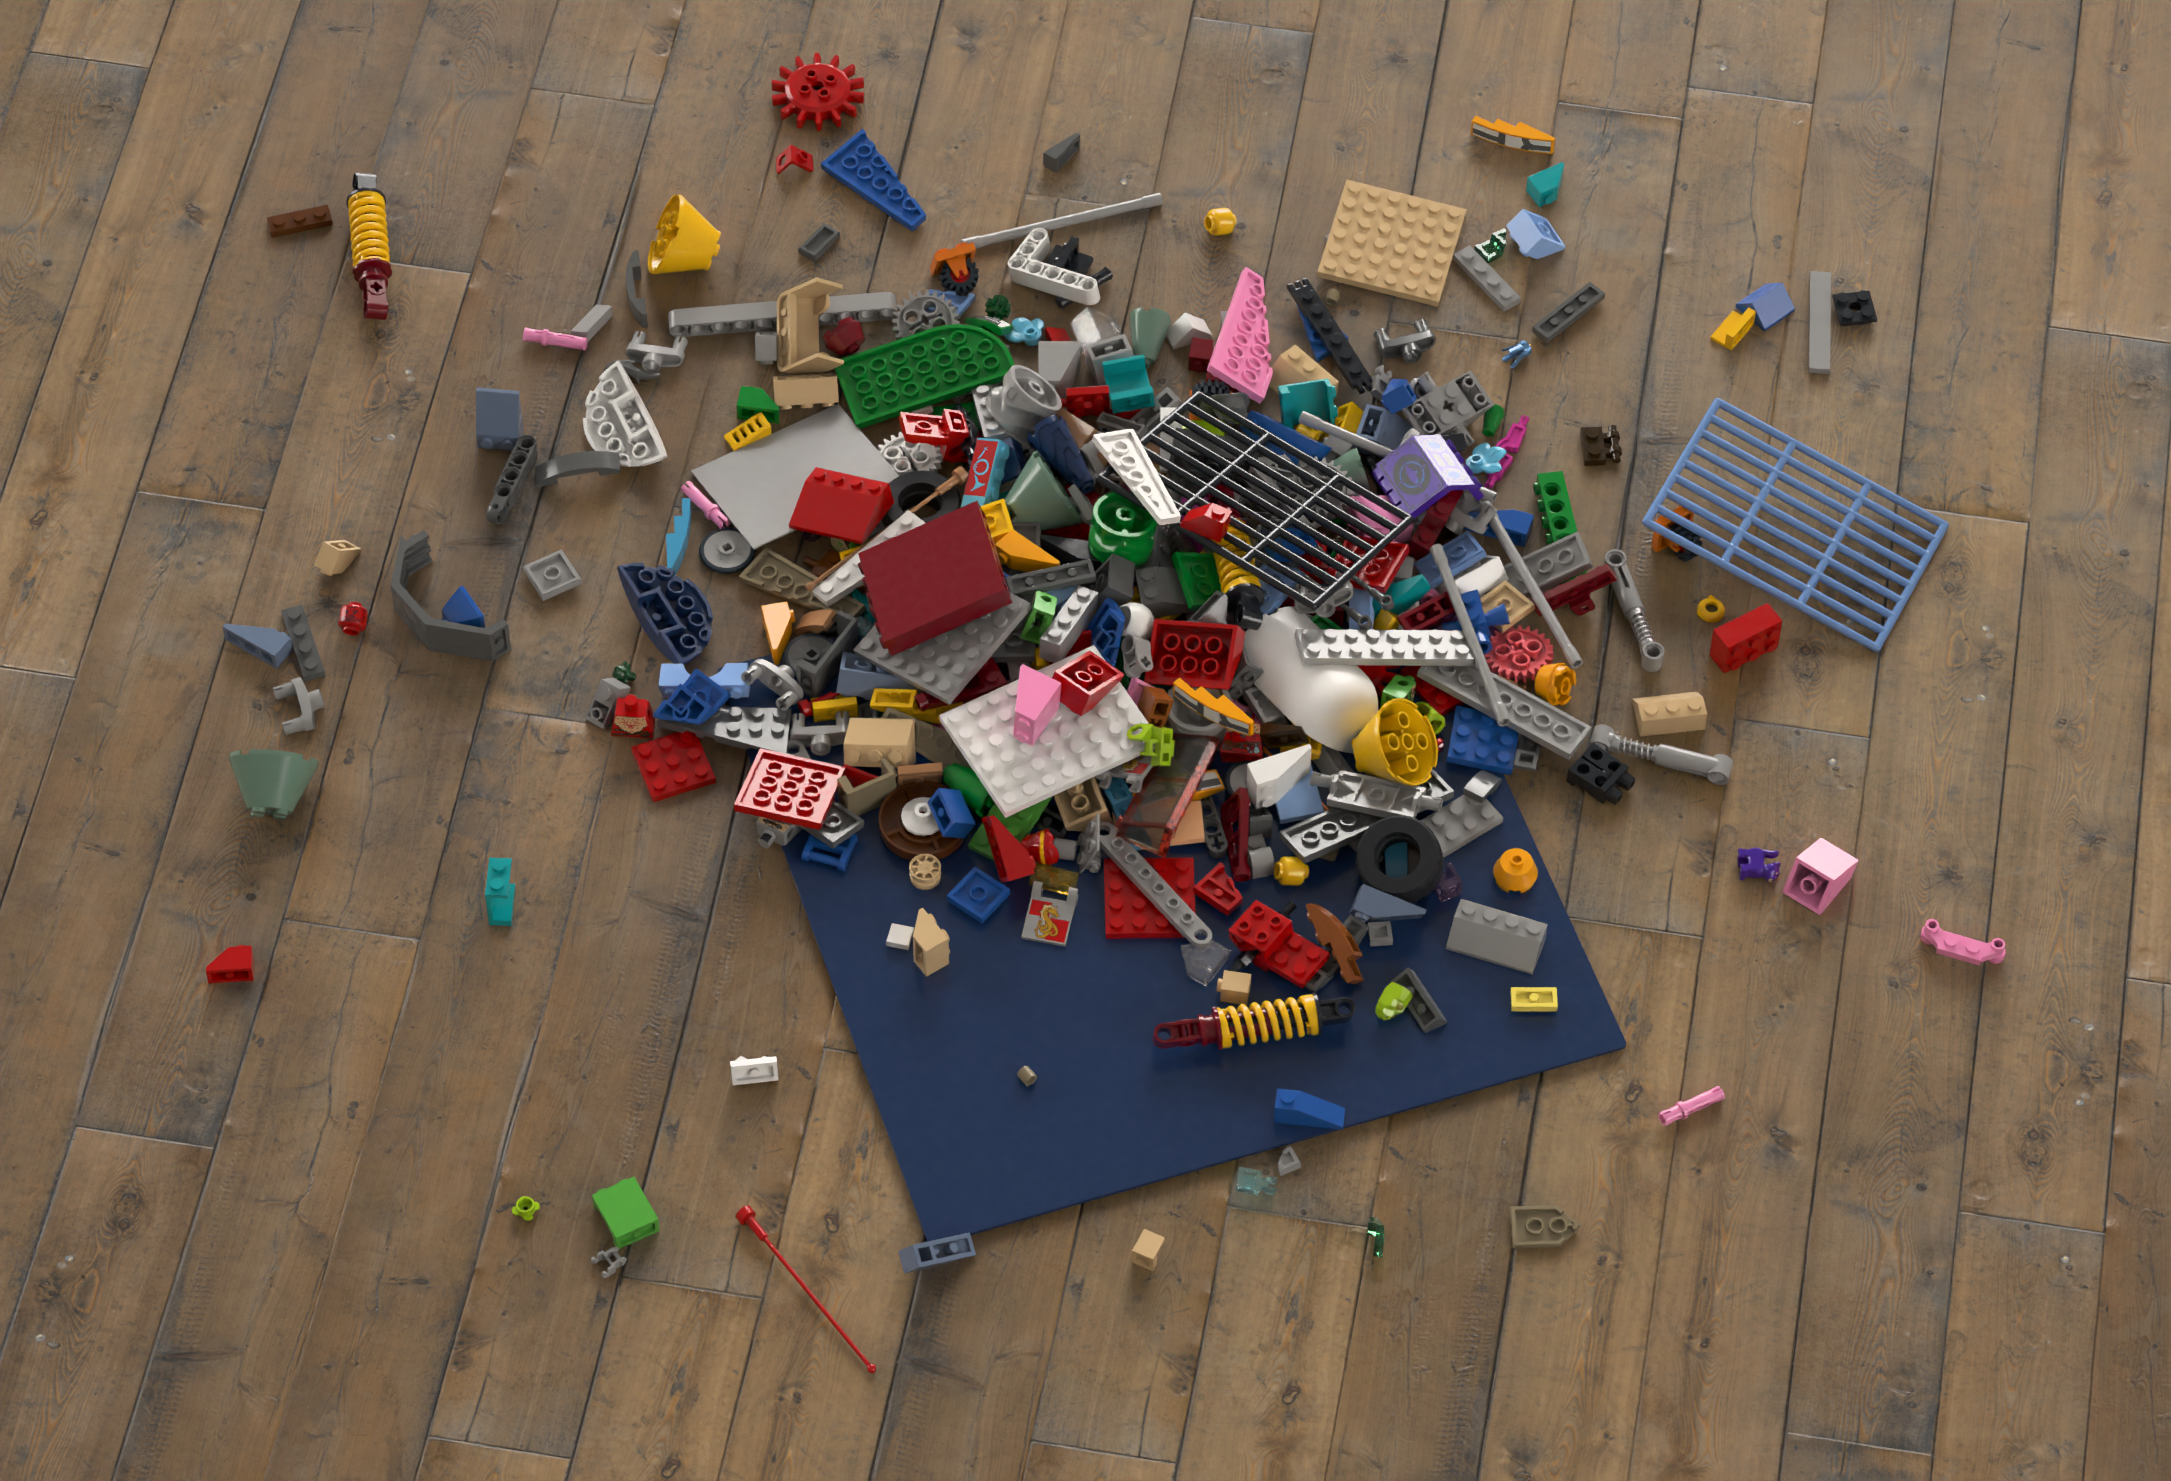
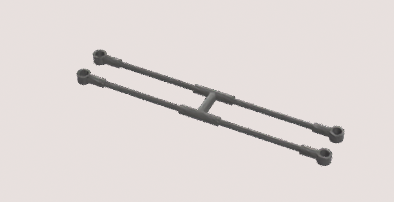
M1232 474L1227 477L1236 482ZM1256 505V506H1257L1258 508H1260L1263 512H1268V511L1264 510L1263 508L1259 507L1258 505ZM1317 544L1315 548L1324 552L1323 548ZM1291 561L1280 562L1301 571V568ZM1304 573V577L1306 579L1323 588L1320 584H1318L1311 577ZM1356 575L1351 578L1368 591L1369 595L1380 603L1383 610L1388 611L1394 607L1391 596L1383 595L1377 589L1371 588ZM1344 603L1339 605L1340 608L1347 612L1349 617L1358 623L1361 630L1371 629L1372 622L1369 616H1362Z

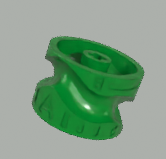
M1108 493L1099 498L1094 505L1092 526L1088 538L1089 550L1102 563L1113 553L1134 562L1135 567L1146 562L1152 554L1154 538L1152 537L1155 534L1157 522L1150 513L1117 493Z

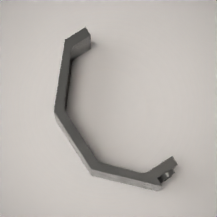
M423 530L418 534L412 535L408 540L401 536L391 580L394 611L424 646L430 651L491 661L511 651L509 627L504 619L490 627L480 628L437 620L427 615L406 589L409 576L433 562L429 554L431 552V547L427 540L429 535Z

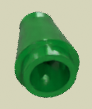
M1494 404L1493 407L1484 413L1483 435L1488 437L1494 436L1505 416L1503 407Z

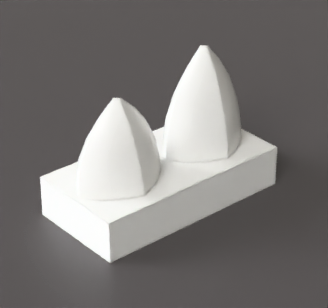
M740 1056L735 1061H730L733 1085L778 1081L776 1056H763L757 1059H746Z

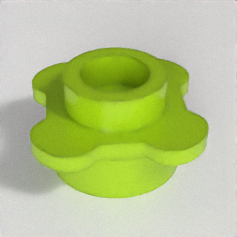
M522 1196L517 1200L516 1206L512 1208V1213L515 1216L523 1217L525 1221H530L533 1219L535 1211L540 1209V1205L538 1202H534L532 1198Z

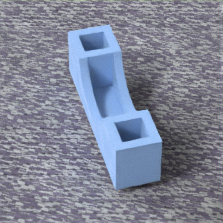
M726 663L719 673L709 677L731 694L730 697L736 699L749 697L750 685L746 684L749 679L745 682L741 679V674L749 669L748 663ZM661 664L658 686L662 698L669 699L679 684L683 685L689 678L690 674L685 670L683 664Z

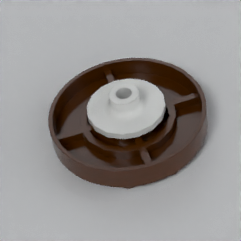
M932 781L910 782L896 788L885 798L879 811V832L888 849L899 857L910 861L920 854H931L939 860L949 856L961 846L965 838L943 837L927 803L938 788L950 789L948 786Z

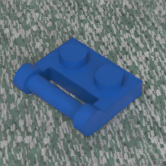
M810 834L803 849L801 859L817 861L837 867V870L845 871L856 845L857 835L853 834L832 849ZM813 849H821L841 855V857L838 859L814 852Z

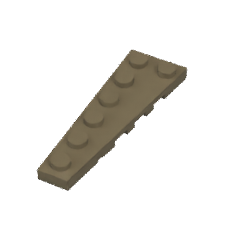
M767 547L739 575L742 583L812 610H833L836 612L833 618L836 619L838 611L851 614L858 619L866 610L864 604L849 595L827 607L814 596L813 590L809 591L806 589V584L813 582L818 577ZM823 580L820 581L818 584H816V585L814 586V589H815L818 585H820V584L823 582Z
M887 707L881 718L915 719V746L918 753L934 763L942 762L943 769L953 763L971 768L947 731Z

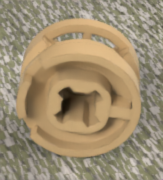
M920 854L911 860L909 865L910 881L916 888L929 890L939 884L941 880V864L935 856Z

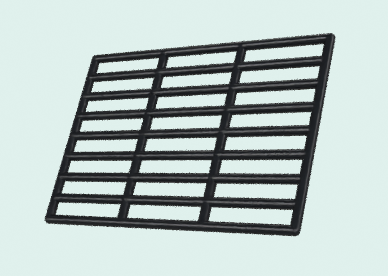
M1201 391L1195 392L1139 439L1150 460L1200 489L1194 494L1157 472L1165 487L1187 499L1184 504L1172 499L1181 517L1183 515L1186 516L1188 511L1195 505L1201 507L1210 504L1203 499L1209 494L1271 532L1265 536L1231 516L1229 525L1258 541L1253 547L1227 531L1222 539L1246 552L1243 557H1239L1211 539L1180 527L1181 522L1168 525L1312 611L1318 609L1414 522L1412 515ZM1201 401L1259 435L1260 438L1254 441L1194 404ZM1186 411L1192 413L1249 448L1243 452L1182 416V414ZM1176 421L1235 456L1236 459L1230 462L1170 425ZM1163 431L1224 469L1220 473L1158 437V435ZM1151 442L1212 479L1206 483L1145 446ZM1268 442L1276 445L1331 479L1327 483L1264 445ZM1258 452L1319 488V490L1315 493L1309 491L1252 456ZM1244 462L1307 500L1301 504L1240 466ZM1111 464L1096 476L1098 483L1148 512L1134 493L1108 478L1111 474L1120 477ZM1234 473L1295 511L1288 514L1227 477ZM1340 483L1402 521L1397 525L1334 487ZM1222 484L1283 521L1276 525L1215 487ZM1326 494L1331 495L1387 528L1390 532L1386 535L1380 533L1326 501L1323 497ZM1315 504L1377 540L1378 543L1372 546L1310 508ZM1304 515L1367 553L1361 557L1298 519ZM1290 526L1295 527L1354 562V564L1350 568L1286 529ZM1280 536L1342 573V575L1338 579L1274 540ZM1268 547L1330 584L1327 589L1321 588L1262 551ZM1256 558L1318 595V597L1314 600L1309 599L1249 562Z

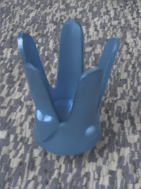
M1522 340L1515 346L1502 349L1501 351L1509 350L1510 352L1502 358V361L1506 362L1519 356L1511 365V369H1513L1524 357L1531 355V344Z

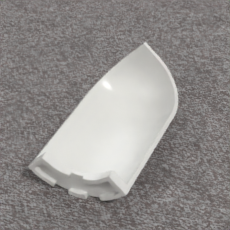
M1294 606L1278 608L1277 613L1270 616L1264 614L1260 628L1258 630L1248 629L1245 632L1244 647L1249 663L1264 671L1254 684L1295 726H1302L1305 734L1332 749L1354 753L1351 745L1352 739L1358 736L1378 712V698L1373 683L1357 665H1303L1294 637L1296 629L1320 628L1305 614L1297 612Z

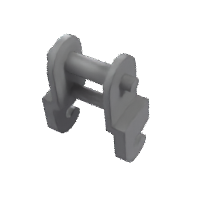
M617 1246L610 1248L606 1252L602 1250L597 1253V1258H591L593 1264L601 1260H607L611 1265L608 1267L607 1273L605 1271L601 1273L603 1278L616 1273V1269L627 1261L626 1257L621 1258L618 1254L619 1248ZM613 1255L617 1259L615 1262H612L610 1259Z

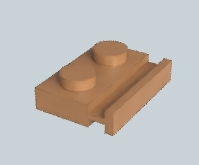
M942 762L897 766V786L900 787L910 782L923 781L942 783Z

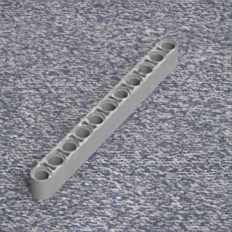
M891 292L830 296L829 308L826 312L819 315V326L835 325L840 320L849 316L859 322L894 319L893 312H898L896 296ZM777 301L675 309L668 313L669 332L674 337L774 330L777 329Z

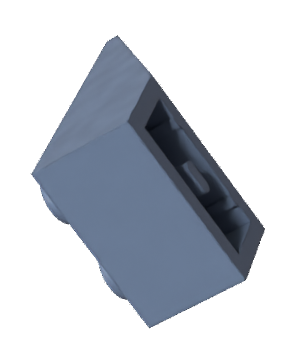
M1366 404L1356 434L1395 450L1400 446L1404 435L1414 427L1409 421L1395 413L1391 414L1385 408ZM1355 446V448H1357L1358 453L1373 456L1375 455L1378 458L1384 459V457H1381L1358 446Z

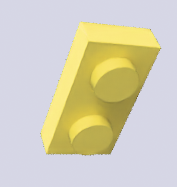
M1511 987V1011L1557 1012V987Z

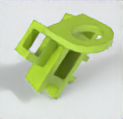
M1140 723L1128 730L1127 737L1129 740L1145 742L1144 752H1140V755L1151 756V766H1171V757H1174L1175 740H1172L1173 729ZM1137 729H1142L1139 734L1132 735Z

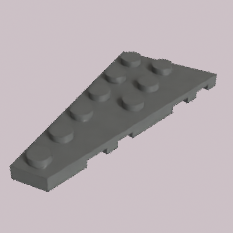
M721 707L700 725L658 718L657 724L658 727L680 733L685 731L696 733V737L703 739L705 736L714 738L715 742L745 750L750 748L759 750L762 748L787 754L792 711L791 708L782 711L781 708Z

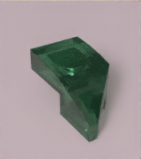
M1504 228L1492 233L1490 240L1475 245L1474 250L1487 263L1502 257L1506 245L1507 229Z
M1370 1216L1367 1235L1375 1236L1373 1256L1382 1258L1384 1225L1377 1217Z

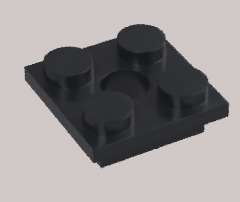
M1870 291L1841 292L1832 295L1840 326L1877 322Z

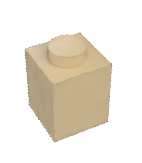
M1224 970L1223 979L1219 978L1217 983V992H1221L1220 1001L1247 1005L1251 987V974Z

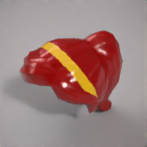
M1043 829L1034 834L1026 835L1020 842L1029 852V856L1032 855L1035 862L1050 866L1056 864L1059 860V852L1053 844L1054 837L1049 832V829Z

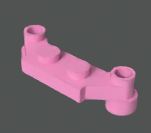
M1934 919L1927 920L1921 931V940L1925 944H1933L1937 949V954L1979 966L1981 962L1987 960L1994 964L2001 963L2005 957V942L2000 938H1995L1989 943L1943 931L1939 927L1938 921Z

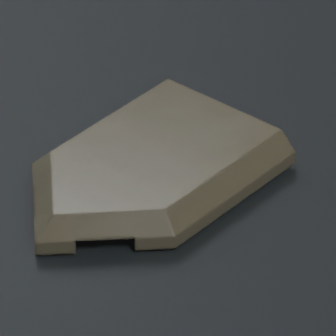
M1557 1205L1510 1206L1513 1248L1561 1247L1582 1226L1575 1219L1572 1220Z

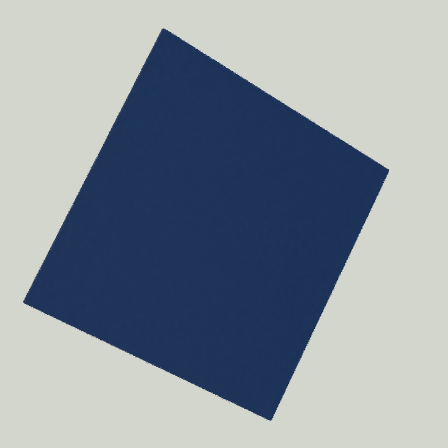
M1323 581V584H1320L1321 586H1330L1325 581ZM1347 612L1345 613L1343 627L1339 626L1343 630L1349 629V623L1346 620ZM872 628L858 631V643ZM834 637V638H830V639L835 642L838 637ZM771 654L740 662L748 663V666H750L755 660L764 659L774 664ZM783 655L779 665H776L777 667L784 665ZM1401 665V668L1387 669L1386 671L1400 675V669L1405 667V665ZM840 670L819 697L830 692L833 694L837 691ZM756 679L750 684L749 697L737 699L729 697L727 701L730 707L778 708L776 700L781 696L768 688L759 679ZM1384 682L1382 685L1386 687L1389 683ZM1415 693L1413 703L1423 702ZM804 694L801 700L807 699L810 702L811 697ZM1377 695L1379 710L1381 704V697ZM855 696L857 699V708L858 705L871 701L865 700L863 697ZM792 704L789 707L791 708L792 715L797 713V720H799L800 711L798 705ZM1464 704V705L1462 706V707H1467V708H1472V709H1473V707H1471V706L1468 705V704ZM1424 710V713L1428 715L1429 710ZM1455 710L1443 716L1445 718V727L1439 734L1435 735L1436 740L1438 738L1444 740L1442 742L1444 749L1438 754L1437 765L1433 767V770L1454 790V798L1443 802L1442 807L1461 797L1467 783L1478 772L1483 770L1446 762ZM813 715L805 718V727L836 725V719L814 722ZM843 744L831 746L830 752L822 756L812 753L811 747H805L811 760L838 766L844 765ZM791 747L787 752L796 754L799 752V749ZM1280 747L1267 749L1273 755L1280 753ZM753 748L746 750L751 766L759 751ZM1174 748L1173 758L1190 774L1216 769L1225 787V774L1235 763L1222 762L1220 750L1211 755L1197 757L1183 754ZM1339 751L1354 773L1367 775L1356 769L1354 753ZM1311 760L1312 770L1321 773L1313 760ZM852 766L878 777L882 776L881 767ZM1485 770L1502 779V783L1492 796L1488 795L1486 799L1503 816V822L1444 857V869L1435 889L1431 890V893L1427 894L1425 898L1423 897L1421 900L1411 903L1426 909V913L1418 919L1391 920L1393 945L1370 947L1367 931L1358 945L1363 956L1356 959L1364 981L1358 984H1349L1343 980L1339 970L1326 985L1315 992L1319 1001L1343 997L1350 998L1355 1004V1012L1351 1021L1344 1024L1323 1026L1322 1036L1307 1034V1027L1304 1026V1037H1299L1297 1028H1292L1293 1037L1287 1039L1285 1029L1280 1030L1281 1039L1279 1041L1274 1039V1035H1268L1269 1041L1265 1043L1262 1041L1261 1036L1256 1037L1257 1042L1255 1044L1250 1043V1038H1244L1245 1044L1243 1046L1238 1045V1040H1232V1046L1222 1050H1218L1215 1043L1207 1044L1204 1047L1201 1044H1195L1188 1047L1160 1049L1154 1045L1152 1040L1154 1029L1161 1023L1175 1022L1182 1019H1197V1015L1201 1014L1209 1016L1211 1015L1212 1007L1226 1009L1228 1006H1233L1237 1011L1240 1004L1220 1001L1221 992H1217V983L1219 978L1223 979L1224 970H1228L1234 964L1233 960L1241 952L1229 938L1228 930L1255 900L1276 912L1282 911L1289 901L1295 903L1297 908L1289 915L1293 931L1325 950L1327 947L1322 946L1316 939V930L1307 917L1308 910L1306 905L1311 903L1322 906L1337 917L1342 924L1350 916L1349 913L1358 890L1364 884L1356 867L1357 853L1350 845L1341 847L1334 861L1318 857L1305 863L1309 867V875L1299 886L1281 885L1274 875L1252 879L1251 876V879L1248 881L1237 882L1233 879L1228 852L1222 858H1213L1209 855L1205 842L1137 850L1143 858L1194 857L1195 885L1220 862L1223 863L1225 866L1224 871L1228 877L1232 878L1234 887L1239 890L1243 897L1242 904L1227 916L1195 894L1196 915L1212 932L1211 944L1205 949L1195 948L1186 938L1106 939L1104 859L1111 858L1102 849L1100 851L1101 868L1097 873H1092L1089 869H1085L1082 874H1079L1077 857L1080 852V846L1077 845L1075 861L1059 859L1056 864L1050 866L1035 862V874L1001 883L995 862L969 849L968 844L982 824V819L969 807L968 809L976 825L967 834L965 840L955 852L939 859L941 864V880L936 887L929 890L918 889L911 883L909 870L911 861L894 854L884 844L879 832L880 807L858 816L864 820V827L855 833L857 835V842L845 871L837 870V867L817 861L801 859L803 849L810 836V833L804 829L787 845H781L927 1242L969 1232L970 1235H974L1339 1130L1274 1123L1277 1088L1302 1091L1344 1107L1343 1129L1625 1049V1038L1504 774ZM1126 782L1128 788H1130L1132 784ZM1317 786L1321 802L1326 805L1330 791L1328 788ZM1101 788V791H1102V793H1103L1104 799H1105V801H1106L1107 807H1108V809H1109L1110 815H1111L1112 820H1113L1112 809H1111V807H1110V805H1109V803H1108V801H1107V799H1106V796H1105V794H1104V792H1103V790H1102V788ZM1226 788L1211 795L1220 822V806L1230 797ZM838 791L834 798L836 802H838ZM1053 796L1046 807L1060 814ZM1274 803L1267 807L1272 814V838H1264L1266 846H1270L1275 866V863L1279 862L1281 857H1297L1280 839V831L1303 822V820L1280 824ZM1202 809L1203 815L1212 813L1210 809ZM1427 809L1418 813L1415 818L1421 821L1436 811ZM1239 819L1232 825L1233 833L1239 829ZM1034 826L1029 834H1034L1041 830ZM1214 826L1206 828L1208 833H1215L1218 830ZM1102 829L1100 831V835L1106 836L1109 834L1108 830L1105 831V829ZM1070 831L1064 839L1077 841L1081 831ZM1216 839L1214 840V847L1220 850L1221 847L1218 846ZM817 848L813 849L817 853L838 859L841 857V855ZM1519 848L1527 851L1537 866L1538 877L1533 886L1526 892L1520 893L1521 891L1512 890L1506 892L1497 885L1494 878L1493 867L1496 861L1509 849ZM1383 852L1384 859L1379 863V866L1385 875V855ZM974 867H977L1010 889V895L982 924L947 901V895ZM1034 881L1043 882L1042 897L1067 901L1069 887L1078 889V901L1074 910L1066 947L1021 939ZM1461 899L1548 924L1546 940L1533 975L1446 949L1454 915ZM921 908H924L928 914L934 916L938 927L941 930L944 929L950 938L949 964L927 977L914 962L913 937L909 950L886 946L891 924L914 927L915 929L918 911ZM1199 933V935L1196 934L1195 938L1205 940L1206 936L1203 933ZM1252 962L1246 967H1242L1239 971L1240 973L1251 974V987L1248 1004L1246 1005L1248 1009L1253 1002L1258 1003L1261 1007L1264 1001L1268 1000L1273 1005L1276 999H1281L1285 1004L1286 999L1289 997L1294 998L1297 1002L1300 996L1314 993L1306 987H1303V989L1270 969L1268 972H1265ZM1406 968H1410L1417 974L1446 1018L1447 1023L1424 1033L1407 1006L1403 1013L1395 1014L1391 1019L1384 1021L1378 1018L1375 1010L1385 987ZM1511 987H1557V1012L1511 1011ZM1342 1006L1338 1008L1341 1014L1346 1015L1350 1013L1347 1007ZM1166 1032L1157 1034L1161 1040L1170 1038ZM1024 1066H1028L1037 1076L1036 1081L1030 1086H1026L1017 1076L1018 1071Z

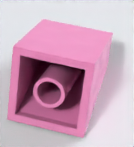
M1378 495L1391 503L1387 495ZM1351 496L1354 500L1397 525L1402 521L1362 496ZM1348 506V514L1384 535L1390 532L1387 528ZM1347 523L1348 526L1357 532L1358 536L1372 538ZM1413 523L1392 542L1404 543L1410 541L1412 531L1414 530Z
M1024 664L1020 666L1013 737L1022 743L1033 746L1059 709L1061 683Z
M1820 838L1796 857L1782 893L1821 915L1851 879L1859 860Z

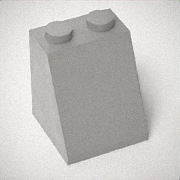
M1038 341L1039 375L1052 385L1060 399L1066 398V388L1073 386L1081 372V341Z

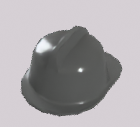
M1237 392L1209 396L1243 417H1248L1247 408L1250 399L1247 394ZM1201 402L1199 408L1215 418L1221 419L1222 422L1228 425L1237 424L1235 421Z

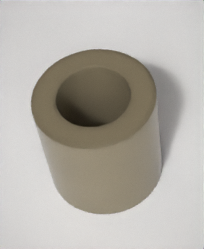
M1329 289L1324 303L1329 307H1335L1339 300L1340 292L1336 289Z
M1028 1066L1022 1067L1017 1073V1076L1026 1086H1030L1037 1079L1035 1073Z

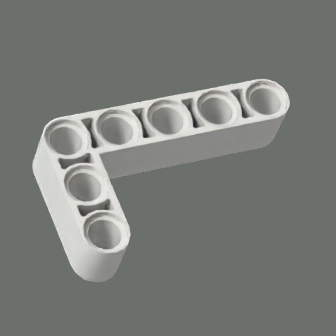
M1043 228L1032 230L1008 261L1011 279L1017 284L1085 305H1094L1100 300L1096 279L1042 262L1051 250L1048 233Z

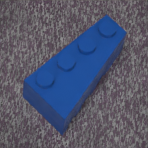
M1250 411L1248 414V420L1311 457L1317 456L1321 462L1332 449L1262 413ZM1242 425L1239 426L1254 441L1260 438L1259 435ZM1270 442L1264 445L1280 456L1286 454L1295 465L1298 464V458Z

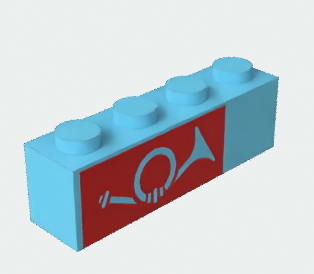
M977 438L961 507L978 501L980 506L998 500L1010 446L999 439Z

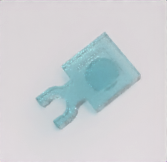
M1239 1166L1235 1191L1258 1196L1260 1190H1263L1266 1194L1274 1195L1276 1188H1271L1268 1184L1275 1185L1277 1178L1271 1176L1263 1178L1261 1177L1262 1171Z

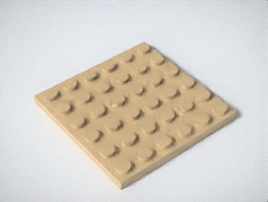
M1346 179L1317 271V277L1438 307L1467 209Z

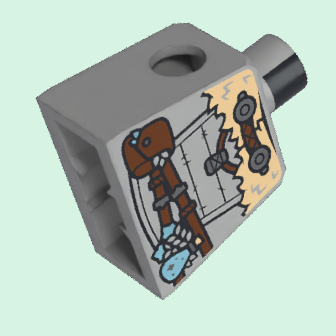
M758 817L757 833L761 836L758 839V843L764 848H769L773 842L784 846L803 828L795 824Z

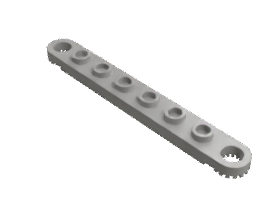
M1101 821L1100 831L1105 829V831L1108 830L1109 832L1106 836L1100 835L1101 849L1184 938L1186 937L1192 946L1199 949L1209 947L1212 941L1211 930L1111 823ZM1199 933H1203V935L1205 934L1206 939L1198 940L1195 938L1196 934L1199 935Z

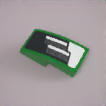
M979 315L966 318L964 321L968 325L987 331L991 330L998 336L1009 334L1013 329V325L992 316Z

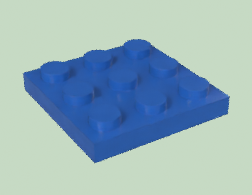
M1456 705L1446 762L1511 775L1519 732L1508 726H1499L1497 720L1477 709Z

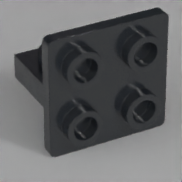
M1071 236L1068 243H1064L1063 246L1055 245L1045 263L1086 275L1094 258L1079 252V238Z

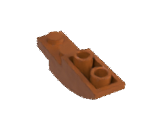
M1311 903L1307 904V917L1315 927L1316 939L1322 946L1333 948L1331 952L1334 959L1340 965V974L1343 980L1349 984H1358L1364 981L1356 963V959L1363 955L1350 932L1337 917L1322 906Z

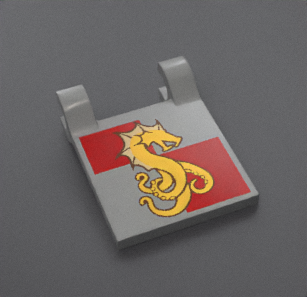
M1140 755L1097 775L1096 779H1101V782L1098 784L1099 788L1107 789L1111 784L1112 777L1125 778L1127 783L1132 784L1129 792L1139 793L1144 777L1153 767L1151 766V756Z
M1034 881L1021 939L1066 947L1074 910L1078 901V889L1069 887L1067 901L1042 897L1043 882Z

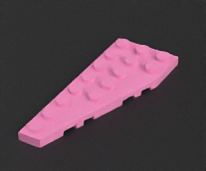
M1245 267L1241 272L1207 371L1229 384L1232 388L1247 394L1250 399L1260 404L1265 398L1273 374V370L1269 365L1271 354L1268 353L1270 340L1268 320L1265 319L1267 310L1263 304V298L1265 297L1263 277Z

